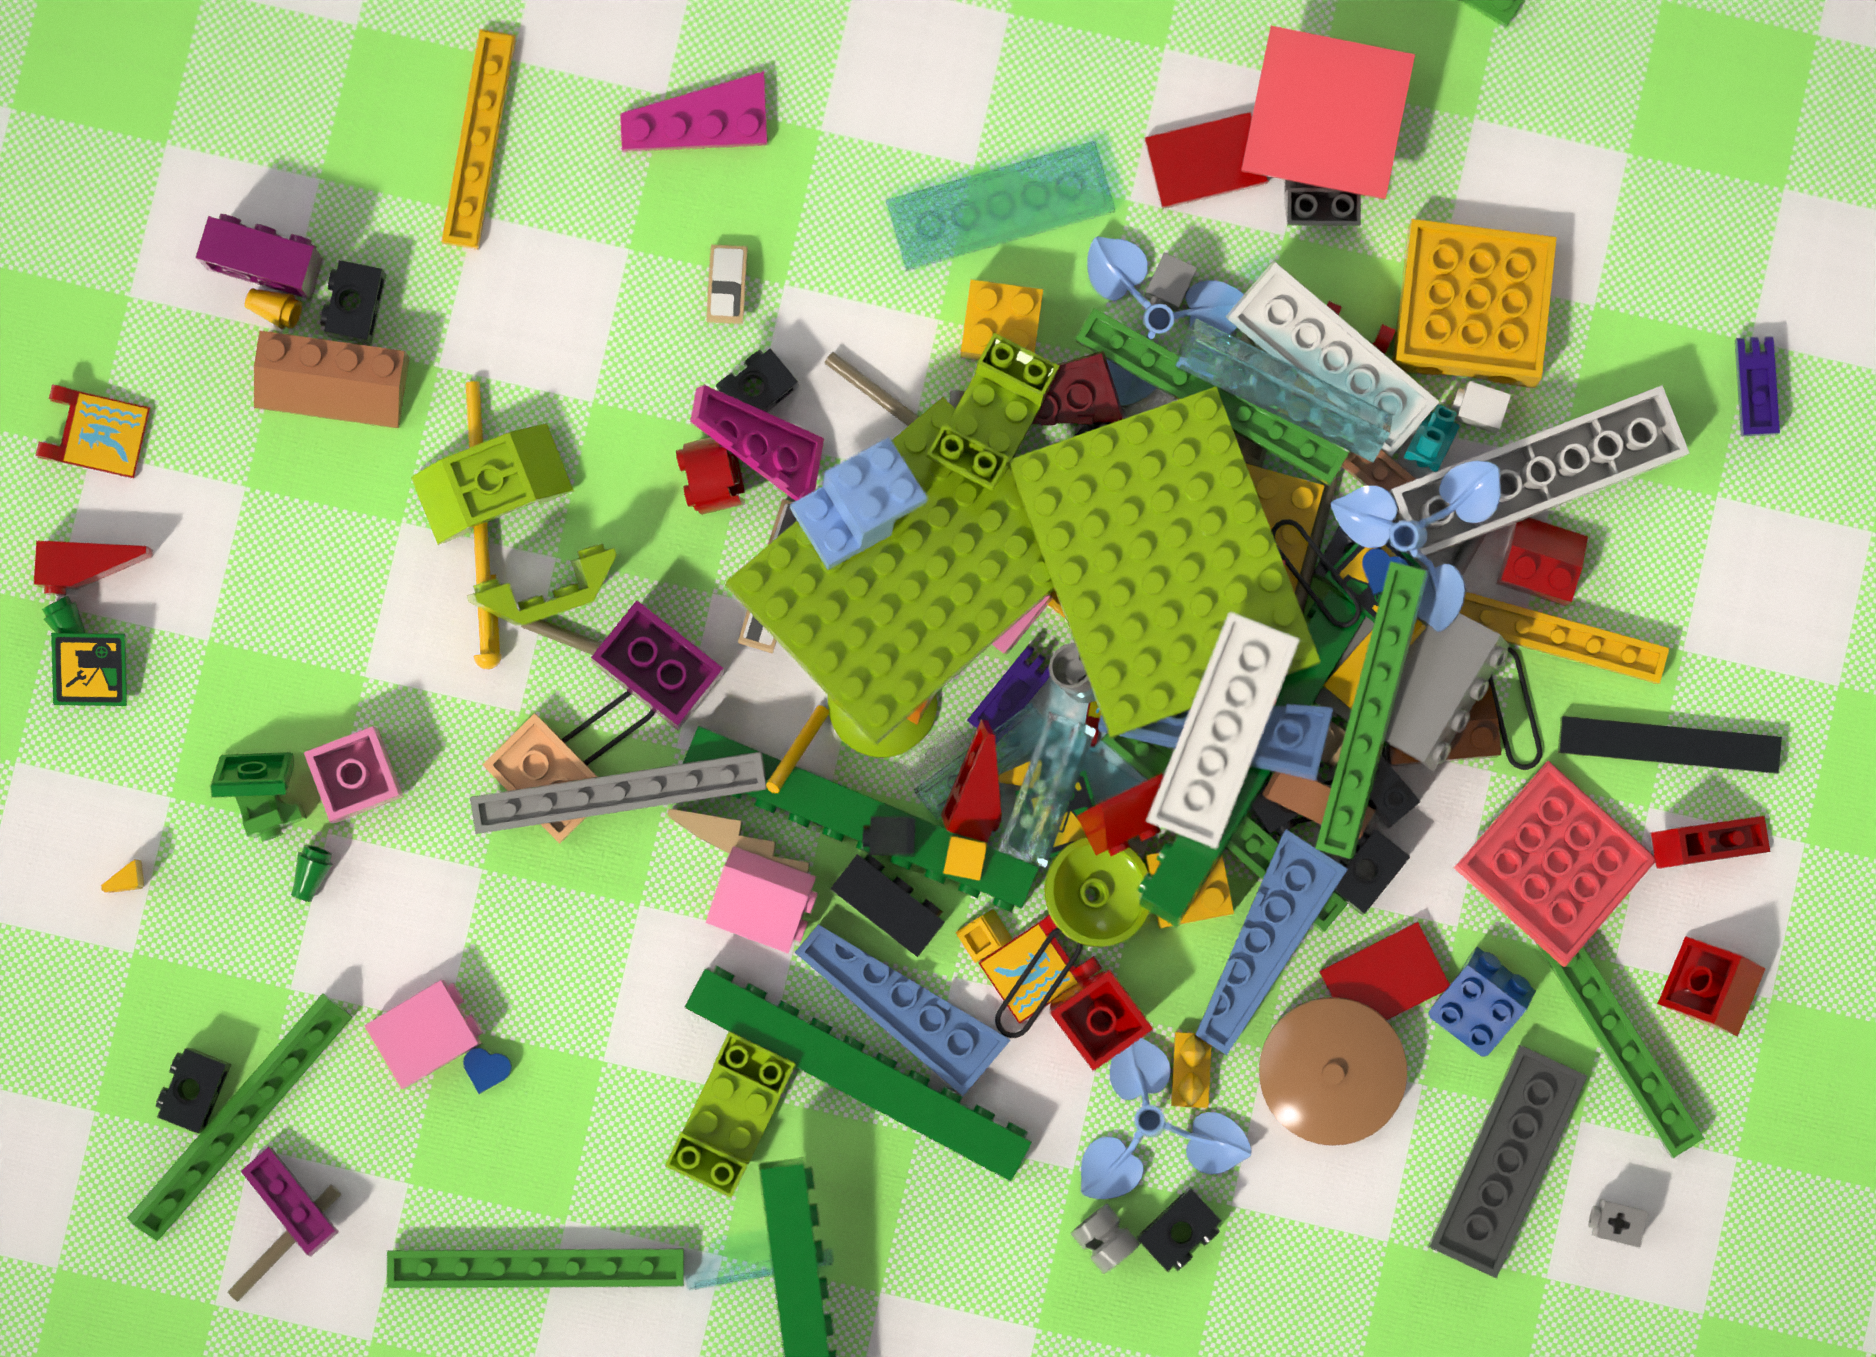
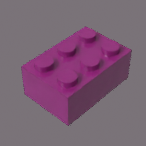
M220 214L219 219L208 216L195 257L207 270L312 300L324 260L316 250L317 247L312 245V241L308 238L290 234V238L286 239L276 234L277 230L261 224H255L254 229L248 228L246 225L241 224L240 219L227 214Z
M637 600L591 656V661L596 667L677 730L682 727L724 674L722 666Z

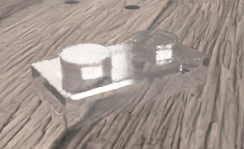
M950 718L895 760L893 764L916 792L966 754L971 743L952 718Z

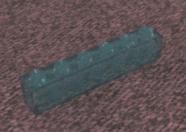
M1195 319L1180 346L1176 367L1371 462L1375 461L1390 435L1393 414L1198 319Z

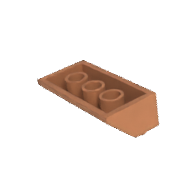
M259 330L254 362V408L399 429L410 357L405 351Z

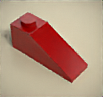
M36 540L34 585L44 588V594L66 595V589L82 588L151 558L153 549L138 545Z
M981 719L941 813V818L947 831L987 843L992 831L996 832L1000 826L1002 812L995 735L989 722Z
M1765 816L1651 832L1656 869L1770 852Z

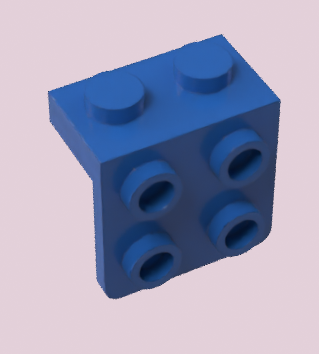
M1476 947L1469 955L1461 972L1430 1008L1429 1017L1478 1055L1485 1057L1491 1053L1528 1009L1536 990L1530 986L1524 977L1513 974L1501 965V962L1495 955L1484 952L1479 947Z

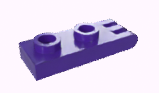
M1766 336L1764 338V351H1760L1759 338L1750 337V352H1745L1744 338H1736L1735 353L1741 437L1778 435L1780 433L1774 338L1773 336Z
M1030 644L967 719V722L976 729L981 719L988 721L995 735V743H997L1050 678L1049 665L1045 668L1043 674L1037 670L1046 659L1041 653L1032 664L1026 661L1035 649Z

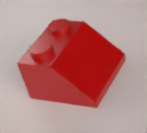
M1526 518L1516 522L1496 584L1567 606L1572 603L1583 568L1588 536L1533 518Z
M1159 774L1077 815L1096 856L1107 850L1110 857L1130 848L1128 840L1138 835L1141 841H1144L1161 833L1159 826L1148 822L1147 818L1163 781V774Z
M1685 936L1657 1004L1710 1027L1738 1036L1766 968L1744 956Z
M1110 969L1078 982L1050 1003L1051 1016L1092 1071H1095L1154 1030L1153 1026Z

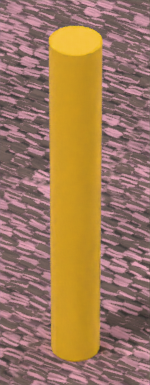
M818 705L767 782L766 787L769 791L773 793L780 791L828 717L829 710L826 707Z

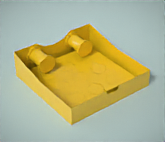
M1411 219L1408 226L1392 361L1402 370L1409 373L1467 376L1497 384L1536 388L1542 379L1557 237Z

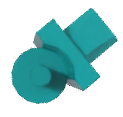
M1437 404L1434 412H1430L1419 425L1404 458L1415 460L1421 468L1429 467L1430 470L1437 472L1461 426L1454 422L1457 416L1456 411Z

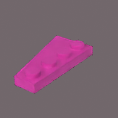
M764 71L620 113L622 152L767 146Z
M707 385L696 388L690 419L691 423L795 501L815 491L824 443L823 437Z

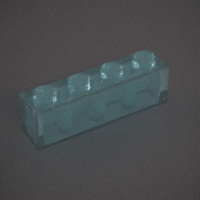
M1050 711L1048 712L998 851L1046 868L1096 729L1082 722Z

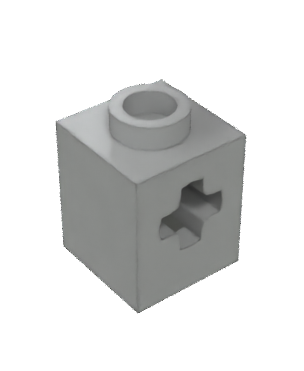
M1164 252L1144 297L1150 300L1151 305L1164 304L1177 312L1192 282L1197 267Z
M1600 1199L1599 1206H1593L1591 1209L1588 1227L1593 1228L1592 1236L1640 1248L1649 1212ZM1619 1212V1218L1625 1221L1623 1228L1617 1227L1615 1233H1613L1614 1227L1609 1225L1608 1221L1610 1217L1616 1218Z

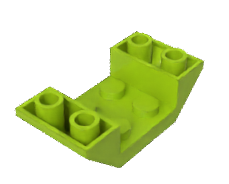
M994 333L977 363L971 382L947 425L943 424L926 457L993 490L1009 468V460L1015 457L1034 422L1057 374L1059 365Z
M547 423L505 433L440 459L411 477L437 545L471 533V528L535 502L541 505L574 491Z
M597 544L577 551L579 558L571 560V564L578 584H570L552 590L553 598L544 600L543 595L530 597L517 602L518 609L510 584H500L498 579H492L474 585L475 593L466 595L468 602L515 626L526 625L594 602L617 556L615 548L604 549L603 544Z
M728 1032L714 1061L709 1077L683 1131L680 1132L665 1167L732 1198L796 1063L732 1032Z

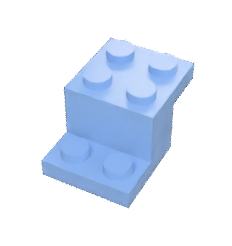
M888 437L825 471L823 487L791 503L790 509L826 568L830 569L891 536L894 521L926 504L927 497Z

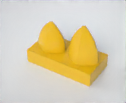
M1175 1032L1171 1106L1208 1108L1212 1046L1196 1036V1033Z

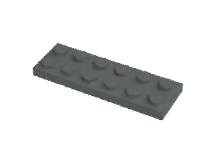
M1518 1045L1428 1244L1429 1248L1497 1279L1586 1081L1587 1075Z

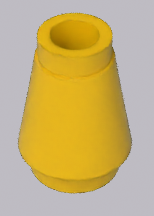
M251 288L245 299V308L280 329L285 327L292 329L301 316L302 302L296 300L292 294Z

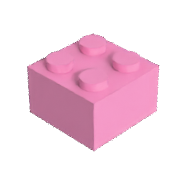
M374 726L304 752L329 822L337 823L404 797L379 729Z

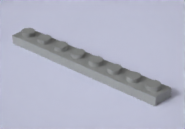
M761 751L470 797L475 833L480 834L767 789V780Z

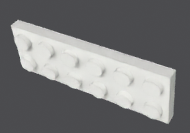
M1274 260L1225 316L1391 457L1439 403L1437 398Z
M1229 612L1147 818L1148 822L1215 849L1217 848L1300 639Z

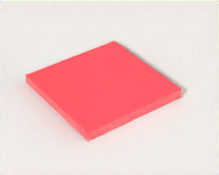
M1271 26L1241 171L1385 200L1415 54Z
M1547 761L1453 868L1562 967H1565L1655 863V856L1550 761Z

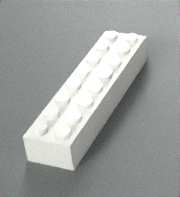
M1662 385L1391 489L1389 492L1394 497L1398 507V513L1394 519L1395 523L1410 520L1420 522L1422 519H1426L1451 505L1441 497L1439 487L1444 476L1454 467L1472 461H1487L1496 464L1500 469L1501 498L1494 514L1485 521L1468 523L1461 520L1455 510L1451 514L1426 527L1427 540L1419 548L1420 552L1428 557L1677 461L1690 453Z

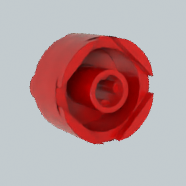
M711 437L684 443L683 449L676 450L680 471H686L688 485H684L683 490L688 507L693 506L695 511L703 515L745 505V499L738 495L745 493L738 457L734 454H729L725 447Z

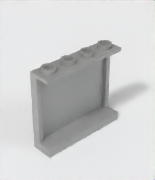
M1460 613L1445 630L1440 632L1435 631L1428 623L1417 617L1426 629L1408 649L1384 741L1424 763L1432 771L1448 757L1451 741L1457 732H1461L1466 727L1470 718L1469 711L1476 700L1479 701L1484 697L1489 687V678L1495 669H1499L1504 664L1508 655L1507 649L1509 644L1500 634ZM1367 616L1337 663L1331 676L1372 631L1374 623ZM1324 686L1314 702L1319 707L1333 708L1332 716L1335 718L1339 716L1349 721L1351 709Z

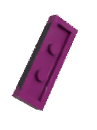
M266 1148L241 1170L244 1177L306 1255H314L339 1233L273 1148Z

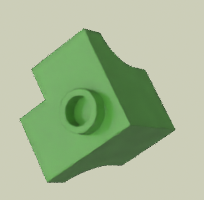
M279 795L235 797L247 836L253 838L261 837L262 842L283 835L281 828L307 819L301 804H286Z

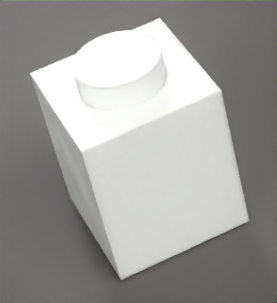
M1469 381L1465 385L1464 390L1458 388L1454 396L1451 409L1457 410L1455 421L1496 434L1501 428L1511 394Z

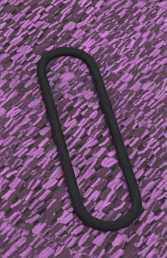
M1291 519L1277 522L1271 529L1274 540L1276 531L1283 525H1292L1300 532L1354 602L1356 613L1352 620L1348 622L1337 621L1277 545L1282 560H1286V566L1334 626L1347 628L1354 625L1361 615V604L1358 598L1299 523Z
M1508 647L1507 650L1513 656L1516 663L1537 748V755L1533 762L1520 764L1514 760L1492 675L1488 682L1493 694L1506 756L1515 768L1529 770L1540 762L1542 745L1520 658L1512 647Z
M628 691L561 740L566 743L632 694ZM650 709V712L644 718L583 762L586 765L593 762L649 721L655 712Z
M1059 928L1054 929L1045 939L996 1013V1027L1002 1035L1008 1038L1021 1037L1030 1029L1082 951V944L1077 943L1075 953L1024 1028L1016 1033L1006 1031L1001 1025L1003 1011L1056 934L1062 932Z

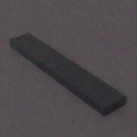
M1562 716L1560 720L1558 753L1778 774L1782 737Z

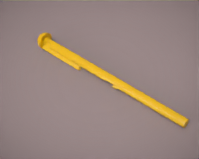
M477 381L466 382L469 448L483 443L480 382ZM487 522L473 527L476 585L496 579V574H490ZM478 607L480 654L473 657L475 663L480 668L493 669L500 663L502 658L499 644L498 617Z

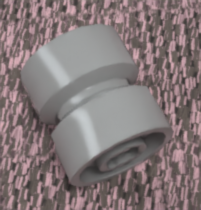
M1075 643L1061 646L1050 659L1049 672L1051 678L1056 685L1075 701L1080 703L1096 701Z
M1108 1204L1095 1211L1071 1232V1235L1083 1250L1090 1249L1092 1251L1091 1260L1103 1274L1118 1265L1140 1245L1128 1228H1120L1118 1226L1120 1218Z

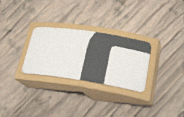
M711 245L707 322L743 324L748 256L747 246Z

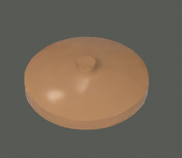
M1323 997L1294 1007L1273 1026L1262 1048L1259 1062V1079L1266 1104L1275 1118L1286 1129L1296 1136L1316 1144L1346 1145L1373 1135L1395 1114L1406 1089L1407 1062L1404 1048L1396 1031L1376 1010L1359 1001L1348 998Z

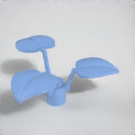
M1095 237L1092 240L1087 257L1088 275L1092 286L1098 294L1112 301L1122 298L1128 290L1146 309L1143 314V323L1149 330L1146 338L1152 340L1156 333L1167 332L1173 326L1174 319L1190 316V329L1203 340L1218 341L1228 337L1236 330L1237 327L1225 317L1244 295L1235 287L1215 280L1198 282L1190 287L1186 293V302L1189 309L1172 312L1164 304L1151 305L1135 289L1134 285L1141 283L1145 279L1148 270L1146 256L1137 245L1122 239ZM1107 360L1121 406L1138 402L1156 389L1155 386Z
M1472 461L1451 469L1444 476L1439 487L1441 497L1451 505L1426 519H1422L1420 522L1415 520L1398 523L1392 522L1398 513L1397 503L1392 494L1380 486H1364L1331 502V508L1337 522L1344 532L1359 545L1367 548H1378L1387 544L1390 539L1396 549L1410 551L1412 557L1418 558L1426 565L1427 569L1423 570H1427L1429 573L1417 617L1428 623L1437 632L1445 630L1458 616L1465 599V582L1459 570L1452 564H1442L1434 568L1433 562L1421 553L1419 548L1427 540L1426 527L1455 510L1458 517L1468 523L1485 521L1494 514L1500 502L1501 486L1500 469L1491 462Z
M1141 1038L1113 1057L1110 1065V1081L1114 1091L1124 1100H1133L1140 1095L1142 1097L1143 1107L1136 1112L1134 1119L1138 1131L1134 1134V1138L1127 1149L1123 1142L1115 1137L1099 1138L1088 1146L1081 1163V1193L1090 1198L1111 1199L1132 1191L1139 1184L1144 1172L1143 1163L1132 1153L1143 1136L1157 1137L1164 1130L1191 1139L1186 1148L1187 1158L1195 1169L1205 1174H1220L1230 1170L1251 1156V1146L1242 1129L1233 1120L1221 1113L1206 1112L1199 1114L1193 1122V1133L1166 1122L1162 1111L1158 1107L1150 1105L1148 1093H1159L1166 1087L1171 1076L1170 1063L1161 1049Z

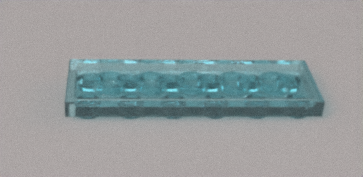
M1096 141L886 199V205L905 271L1110 214L1116 210Z

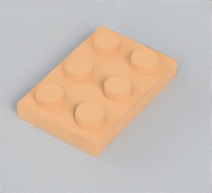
M536 713L482 764L507 791L598 777ZM587 817L541 825L558 843H562Z

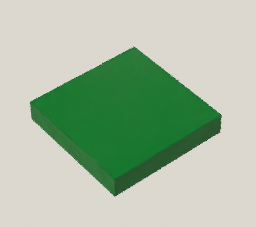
M293 753L221 755L210 785L212 798L286 795L294 768Z

